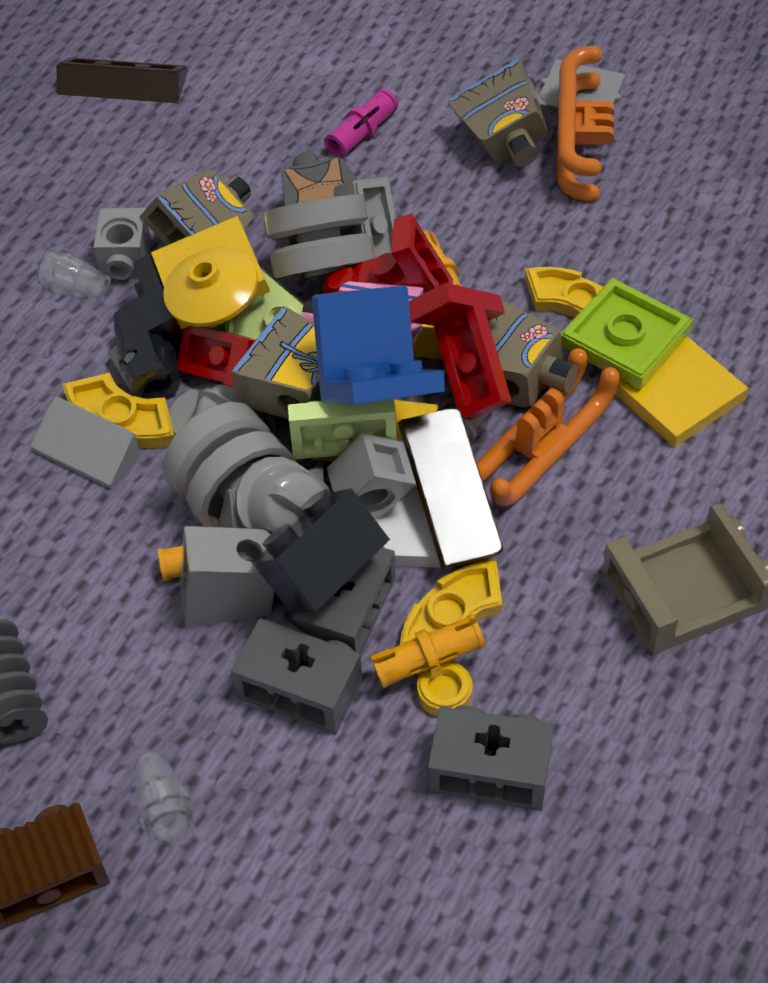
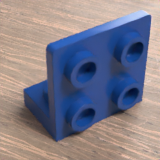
M406 286L316 294L312 297L321 402L356 405L445 391L443 370L422 369V360H414L409 296Z

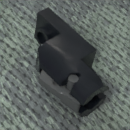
M148 254L133 262L140 280L134 284L139 297L123 305L114 313V332L117 343L109 352V357L128 388L136 397L144 399L165 397L167 399L179 389L181 384L177 353L180 350L183 329H181L178 321L169 313L163 297L164 286L154 259Z

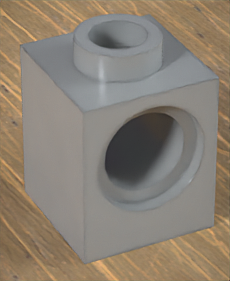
M100 208L93 248L101 279L114 278L125 280L128 278H138L133 262L150 254L151 246L149 226L140 218L145 208Z
M362 433L327 468L333 492L352 488L371 515L378 519L387 513L416 485L404 442Z

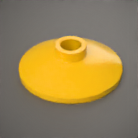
M225 247L205 249L190 255L173 269L164 286V302L169 313L177 321L185 325L194 327L218 325L234 318L249 305L257 290L258 274L251 259L238 250Z

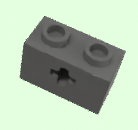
M382 547L316 612L295 614L290 612L289 621L294 623V626L302 630L304 634L326 642L328 640L343 642L355 652L362 654L396 579L395 551Z
M259 618L230 671L236 698L335 735L363 681L361 654L355 652L347 644L337 640H328L326 642L304 634L302 630L290 623L279 622L276 624Z
M463 705L455 708L440 706L428 765V793L542 811L554 723L541 722L538 718L526 714L508 717L484 713L481 709L473 706ZM487 751H496V756L487 755Z

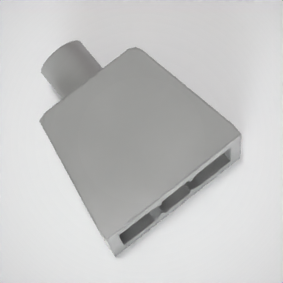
M184 527L180 592L185 629L266 616L271 613L274 590L252 564L266 550L262 544L270 535L265 529Z

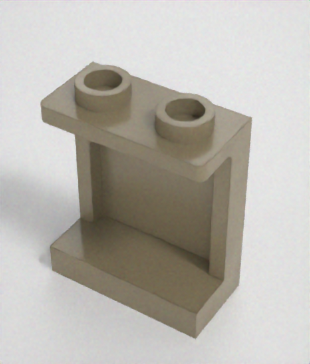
M721 503L709 507L707 519L703 524L633 550L626 537L606 544L602 573L652 655L767 609L768 562L762 557H757L747 542L743 526L738 519L729 516Z

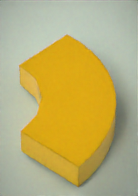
M557 267L525 269L524 279L536 312L554 311L575 318L604 287L582 278V272Z
M110 372L62 384L68 402L132 431L136 436L139 448L168 447L175 436L165 397L144 399L129 395L116 386Z
M496 560L470 564L439 579L437 586L428 592L419 603H415L410 610L401 633L400 644L416 638L415 632L426 629L428 633L455 623V621L471 614L475 616L477 622L481 618L502 613V597Z

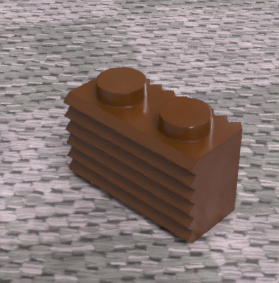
M72 803L69 807L66 805L48 807L36 816L34 822H26L23 827L16 826L13 830L0 828V929L110 883L80 803Z

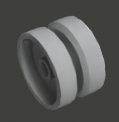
M362 194L301 202L274 208L262 213L266 237L272 240L297 239V244L278 248L270 255L274 279L304 275V278L323 276L339 268L349 267L375 258L372 237L365 234L341 236L340 230L360 226L368 219L365 198Z
M226 402L212 406L196 415L175 434L165 451L162 471L165 481L178 497L188 503L191 513L203 527H219L226 490L237 488L241 476L253 463L265 457H284L294 462L296 460L294 455L269 431V427L248 405L238 402Z

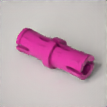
M381 88L361 107L356 106L347 113L346 120L324 138V144L329 153L343 158L364 138L370 139L377 132V126L398 109V101L394 94L387 89ZM369 117L357 130L354 129L362 120Z

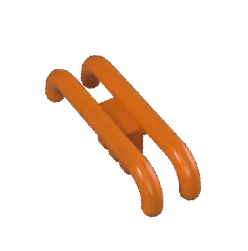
M596 46L579 47L569 52L563 58L559 69L556 178L559 188L567 196L575 200L589 202L598 199L600 195L598 186L581 183L574 178V174L587 177L597 176L602 166L597 159L584 158L577 155L575 144L607 145L615 139V119L613 117L615 107L612 102L576 101L577 92L595 89L601 83V78L597 73L585 72L577 74L579 66L595 64L601 61L603 56L602 50Z
M575 348L570 352L568 362L577 364L579 368L578 377L572 390L567 393L551 387L476 461L482 482H484L516 450L531 459L509 482L503 478H496L492 481L490 496L494 504L507 507L516 503L601 417L613 400L619 385L620 375L615 368L608 367L601 372L598 386L591 398L564 425L562 423L564 402L580 383L588 360L587 353L583 349Z

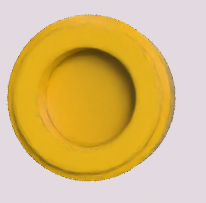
M451 661L441 664V670L432 674L429 670L421 672L417 681V696L420 705L426 712L438 717L440 706L450 708L463 705L469 706L472 700L473 683L470 674L464 667Z

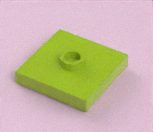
M611 278L561 332L562 348L569 352L575 348L583 349L587 353V361L603 370L608 367L615 368L619 372L621 380L641 390L692 331L694 319Z

